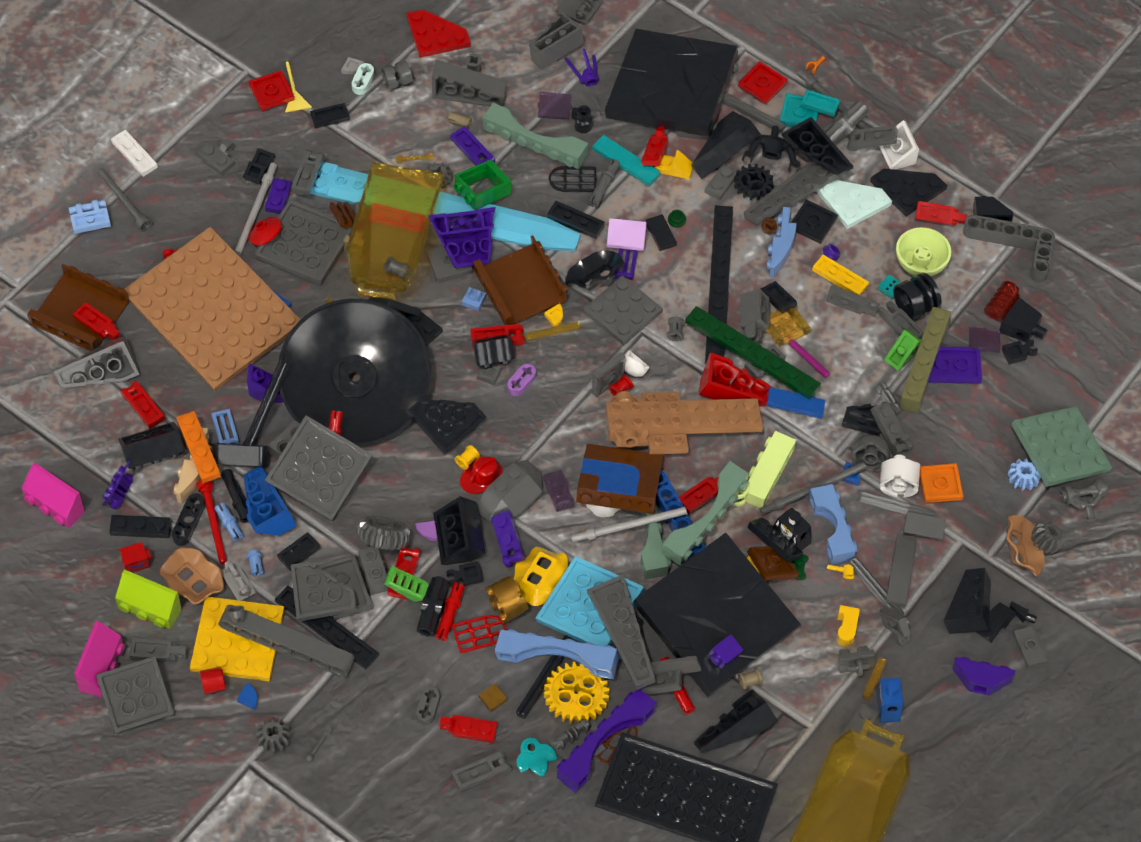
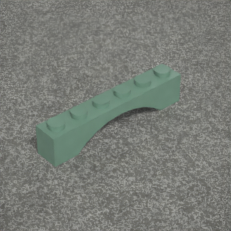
M492 103L483 116V129L489 133H494L506 140L516 142L520 146L530 148L536 153L544 154L553 160L565 163L569 167L579 169L588 155L587 142L573 136L553 138L533 133L520 125L509 109Z
M729 461L719 474L717 482L718 495L710 511L694 524L674 530L662 544L661 554L679 566L684 561L689 560L693 555L695 547L699 548L704 542V536L714 530L716 521L718 519L721 520L725 516L728 506L735 504L740 491L744 492L747 489L749 473Z
M656 505L654 508V514H657ZM641 512L643 517L653 515L651 513ZM661 523L646 524L648 539L641 553L640 560L644 579L667 576L668 569L671 567V560L661 554L662 544L665 542V539H661L660 535L662 533Z

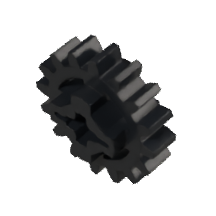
M748 164V168L742 166L741 171H736L734 188L737 189L738 194L743 193V198L749 196L750 200L753 197L759 200L760 196L764 197L766 193L771 192V188H773V175H770V170L764 171L765 166L758 168V164H755L754 167Z

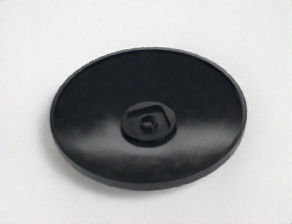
M341 299L312 310L290 331L279 355V360L289 363V368L279 390L283 403L291 417L301 424L304 417L308 416L323 426L329 427L331 411L343 412L340 427L342 432L339 435L360 448L381 444L403 432L414 421L406 411L419 399L427 398L430 389V357L420 333L400 312L373 300ZM356 372L360 375V379L352 381L349 378L350 374Z

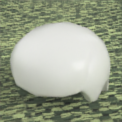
M628 350L624 354L625 372L628 375L641 377L647 372L649 366L634 353Z

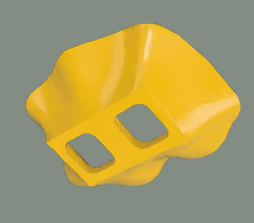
M534 547L524 561L516 563L514 581L520 589L521 596H524L527 603L532 606L545 604L568 568L567 555L565 553H554L541 547ZM541 557L551 561L547 569L537 565ZM531 573L542 577L537 585L527 581Z

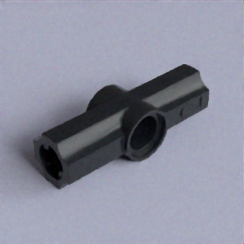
M432 577L427 596L425 595L423 598L421 616L417 626V632L422 636L429 637L434 635L438 618L442 615L445 603L444 598L449 581L444 577Z

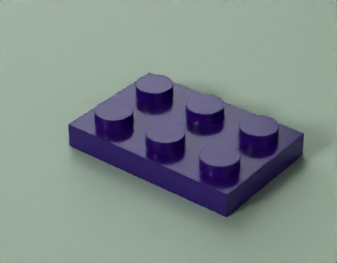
M940 347L928 383L981 384L980 347Z

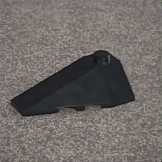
M812 117L782 133L783 138L793 149L838 177L854 167Z
M751 689L732 704L733 709L727 715L723 713L719 717L720 721L716 726H710L693 743L703 753L768 730L778 720L767 703Z

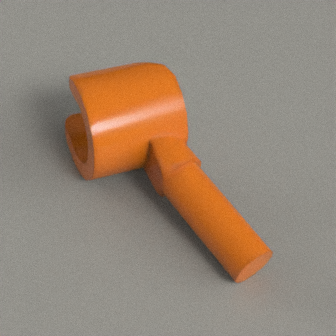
M822 56L816 62H808L806 71L809 68H813L811 74H816L817 67L825 60V57Z

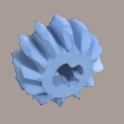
M1027 458L1024 459V462L1018 459L1016 463H1012L1008 471L1009 483L1014 484V489L1020 487L1022 492L1025 488L1031 491L1033 487L1038 485L1041 479L1033 462L1029 463Z

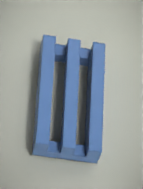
M230 409L211 413L219 443L239 444ZM225 414L228 416L234 438L229 437L224 419ZM217 416H220L226 440H222Z

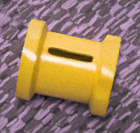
M468 445L466 450L460 456H456L454 460L461 469L467 470L469 465L480 457V454L473 446Z

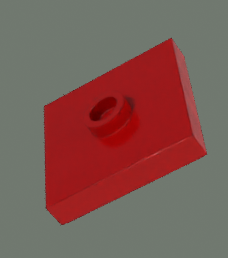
M759 61L738 82V87L764 104H767L788 83V79Z
M282 70L248 81V85L261 111L295 100Z

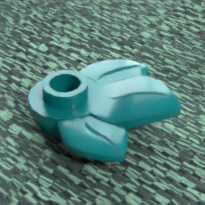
M527 738L521 743V753L517 757L516 764L521 773L530 768L535 774L543 777L547 771V761H554L557 759V756L551 746L540 744L535 738ZM529 744L533 745L534 751H529L527 746Z

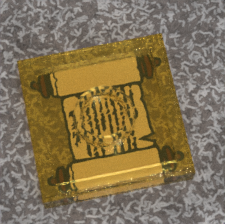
M794 307L783 314L779 311L771 313L770 326L766 331L778 347L811 333V327Z

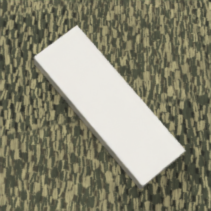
M127 130L111 138L112 144L143 177L158 168L157 163Z

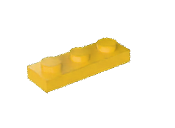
M822 255L812 268L813 272L838 287L860 296L869 286L867 280L825 255Z

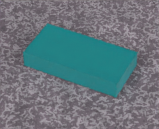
M807 89L800 107L835 117L840 100Z

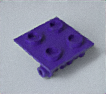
M130 461L125 466L121 465L111 480L112 483L102 496L105 499L102 506L109 503L112 509L120 507L126 496L125 493L128 492L133 483V475L130 473L124 474Z

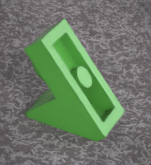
M905 329L884 360L897 371H900L916 356L914 351L922 340L908 329Z

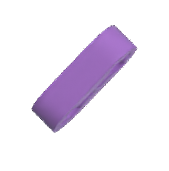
M524 364L515 372L507 385L508 392L511 395L519 396L531 385L536 378L535 367L531 364ZM524 372H525V373L531 372V375H530V374H527V375L524 377Z

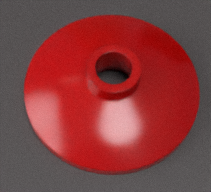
M268 217L259 221L249 234L251 244L260 246L273 240L281 230L282 223L280 219Z

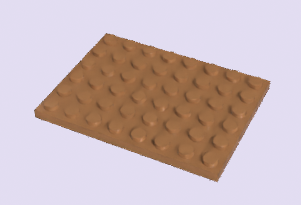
M211 227L125 288L128 292L130 303L214 392L245 370L249 364H253L285 340L293 327L301 320Z

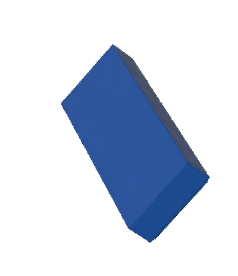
M770 387L766 406L822 419L825 400L815 397L809 400L801 394Z

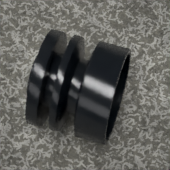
M925 272L910 278V281L906 280L897 284L893 289L894 299L898 308H901L912 320L924 315L925 312L932 311L933 307L939 308L942 303L941 294L935 281Z

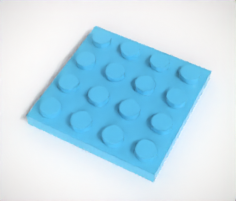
M575 556L536 616V622L582 643L591 642L597 646H610L612 641L587 594V589L616 578L619 575ZM624 578L631 603H633L634 599L645 591L644 586Z

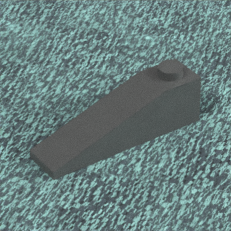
M125 336L114 339L53 370L61 388L108 382L118 383L140 375L133 352Z

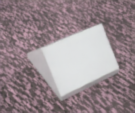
M904 120L896 126L898 129L897 143L879 146L890 169L914 165L917 161L919 148Z

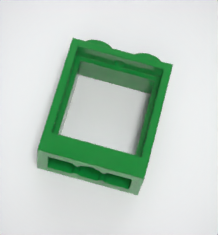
M491 159L455 174L453 186L455 191L464 198L465 202L476 210L510 195L512 181ZM488 178L495 186L475 194L468 185Z

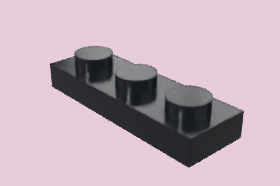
M558 201L554 202L547 213V218L597 239L605 225V221Z
M112 515L109 533L110 536L169 538L171 518Z
M762 517L749 522L747 528L787 562L801 558L803 551L795 543L788 540L782 532L774 528L768 520Z

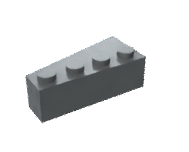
M440 60L435 61L432 73L433 98L489 107L492 103L504 106L507 92L506 80Z

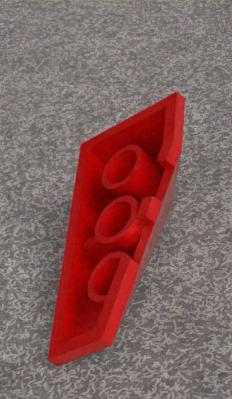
M710 353L700 379L699 395L713 400L758 399L759 406L769 407L766 404L768 390L772 386L760 378L755 379L748 374L749 371L746 369H739L733 365V361L729 358Z

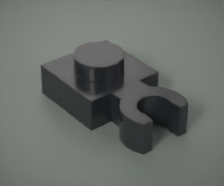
M1028 340L1024 345H1022L1021 341L1003 345L1002 351L1008 364H1013L1026 360L1027 355H1036L1038 348L1031 349L1030 347L1034 345V340Z
M478 561L459 565V571L454 569L446 571L447 577H455L449 580V586L460 581L463 582L464 586L483 582Z

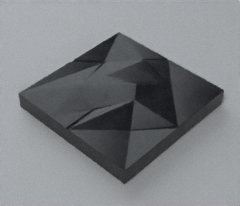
M635 29L605 107L606 118L654 127L662 126L665 129L710 136L738 57V46Z
M727 533L721 535L635 598L632 603L676 659L697 656L701 665V671L688 674L707 697L801 626L800 622ZM729 635H732L743 648V652L721 669L711 661L709 652Z

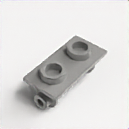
M227 561L224 564L225 568L221 572L235 598L242 601L256 594L238 562Z

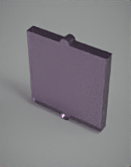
M540 92V100L537 103L539 107L538 118L569 120L570 110L572 109L571 94Z
M970 326L969 348L982 350L983 352L1000 353V331L987 329L986 327Z

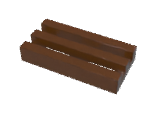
M330 202L329 208L340 227H358L359 221L348 202H344V205L341 202H337V205L334 202Z

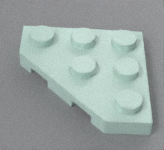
M834 180L816 191L832 212L838 214V219L846 229L892 205V200L881 188Z

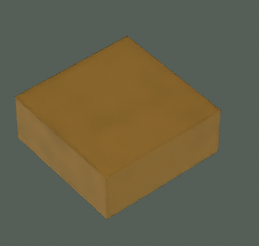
M493 684L479 694L480 700L490 712L507 702V697L496 684Z

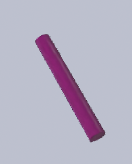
M792 337L787 339L789 341L786 343L825 379L829 377L830 372Z

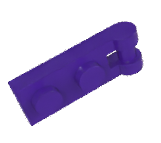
M465 126L450 135L453 143L475 166L491 159L495 163L493 155Z
M506 510L491 517L504 565L508 568L516 561H524L525 555L511 511Z

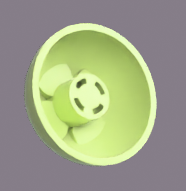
M923 227L913 228L903 233L898 239L896 255L902 268L909 274L917 276L925 272L930 276H934L947 266L951 257V246L948 240L936 230Z

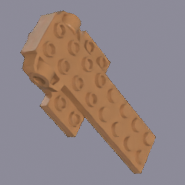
M622 391L616 396L611 397L610 401L606 402L605 407L609 441H614L617 447L648 446L649 454L688 453L686 434L762 432L763 429L758 399L680 400L679 392L641 393V397L633 396L627 391Z

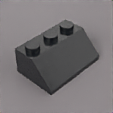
M174 422L118 439L125 462L127 464L130 461L128 468L133 470L140 469L144 466L143 464L150 462L151 464L159 463L163 458L169 456L170 458L178 457L182 452H185L179 430Z
M460 496L433 513L441 565L472 562L485 554L477 502Z

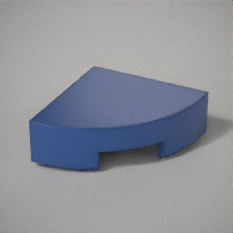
M846 461L843 470H846L854 465ZM856 473L841 481L859 486L860 475Z
M246 683L237 698V702L256 710L258 704L256 691L250 684Z

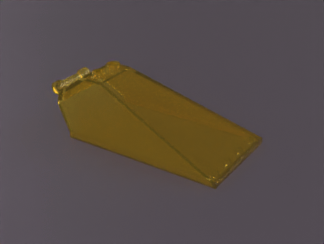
M372 162L346 247L350 279L353 284L359 285L357 296L363 297L367 295L396 300L397 291H406L421 263L431 226L428 215H434L444 179L443 173ZM390 256L402 264L407 263L408 269L402 279H399L397 275L391 272L386 273L383 271L384 264ZM368 286V287L386 289V290H390V292H389V291H383V290H377V289H371V288H365V287Z
M866 719L860 734L849 729L831 743L790 842H882L909 778V754L899 751L905 735L900 733L897 735L872 724V721ZM868 731L895 742L893 748L866 737Z

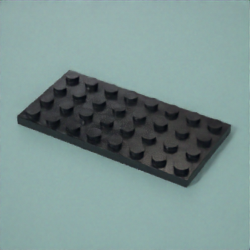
M622 732L595 802V807L698 842H759L778 783Z

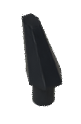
M1011 601L1009 608L1016 612V615L1022 622L1026 620L1035 623L1037 616L1028 613V609Z

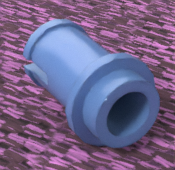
M259 550L249 551L246 558L250 563L251 575L256 576L257 572V576H260L264 573L261 564L262 554L259 553Z

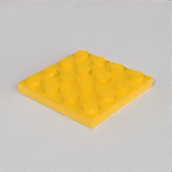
M215 597L205 598L190 671L200 673L201 670L221 666L224 676L270 682L276 650L221 628L218 622L226 606L234 605L243 606L244 610L282 625L284 606Z

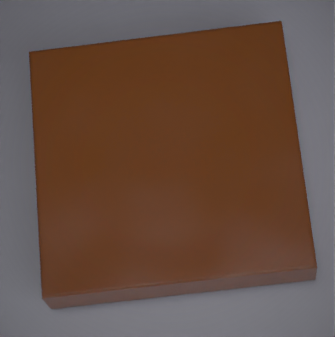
M769 546L750 547L747 551L765 581L796 579L799 575L792 562H787Z

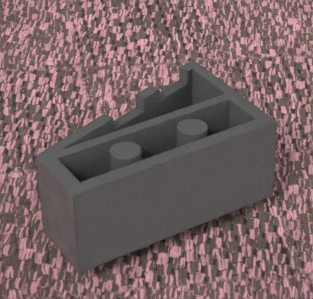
M561 10L557 13L558 16L554 21L548 23L544 32L541 31L529 44L531 60L541 69L584 44L582 28Z

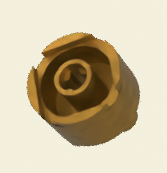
M511 576L504 577L485 588L490 598L489 603L494 611H499L498 616L503 624L528 610L527 602L524 596H521L520 589Z

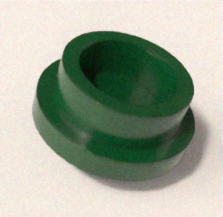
M673 210L668 215V223L673 227H681L686 222V216L681 210Z

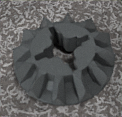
M434 162L433 165H428L424 170L423 178L429 186L441 188L451 182L452 171L449 165L445 166L443 162L441 164ZM440 171L441 175H438L435 179V174Z

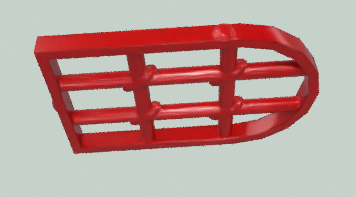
M486 615L452 624L460 654L496 645L498 640L493 641V637L499 635L500 631L491 633L490 628L491 626L502 624L504 630H506V624H503L500 618L495 615ZM487 619H496L498 621L488 624ZM484 620L485 624L482 626L471 627L470 623ZM468 625L466 630L459 632L455 630L457 626ZM487 629L488 633L486 635L474 637L473 632L475 630ZM470 632V639L459 642L457 635ZM489 637L490 643L477 646L476 642L478 640ZM473 642L474 647L461 650V644Z

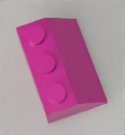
M34 462L22 486L23 498L30 505L35 504L43 514L51 515L59 525L64 524L70 528L85 512L80 493Z
M95 621L74 676L80 692L102 697L96 675L117 668V660L119 655L122 656L125 644H123L121 635L99 621Z

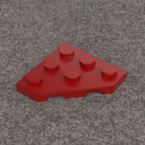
M424 9L406 13L419 58L471 47V42L465 28Z

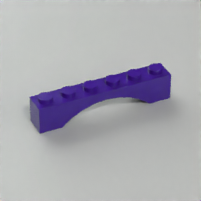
M640 689L634 693L630 692L625 697L624 703L621 706L617 705L612 710L611 716L607 720L604 718L599 723L598 729L594 733L590 732L585 737L584 743L581 746L577 745L572 750L571 756L567 760L563 759L558 764L557 779L576 793L589 780L591 761L599 746L620 730L643 725L655 713L657 702Z

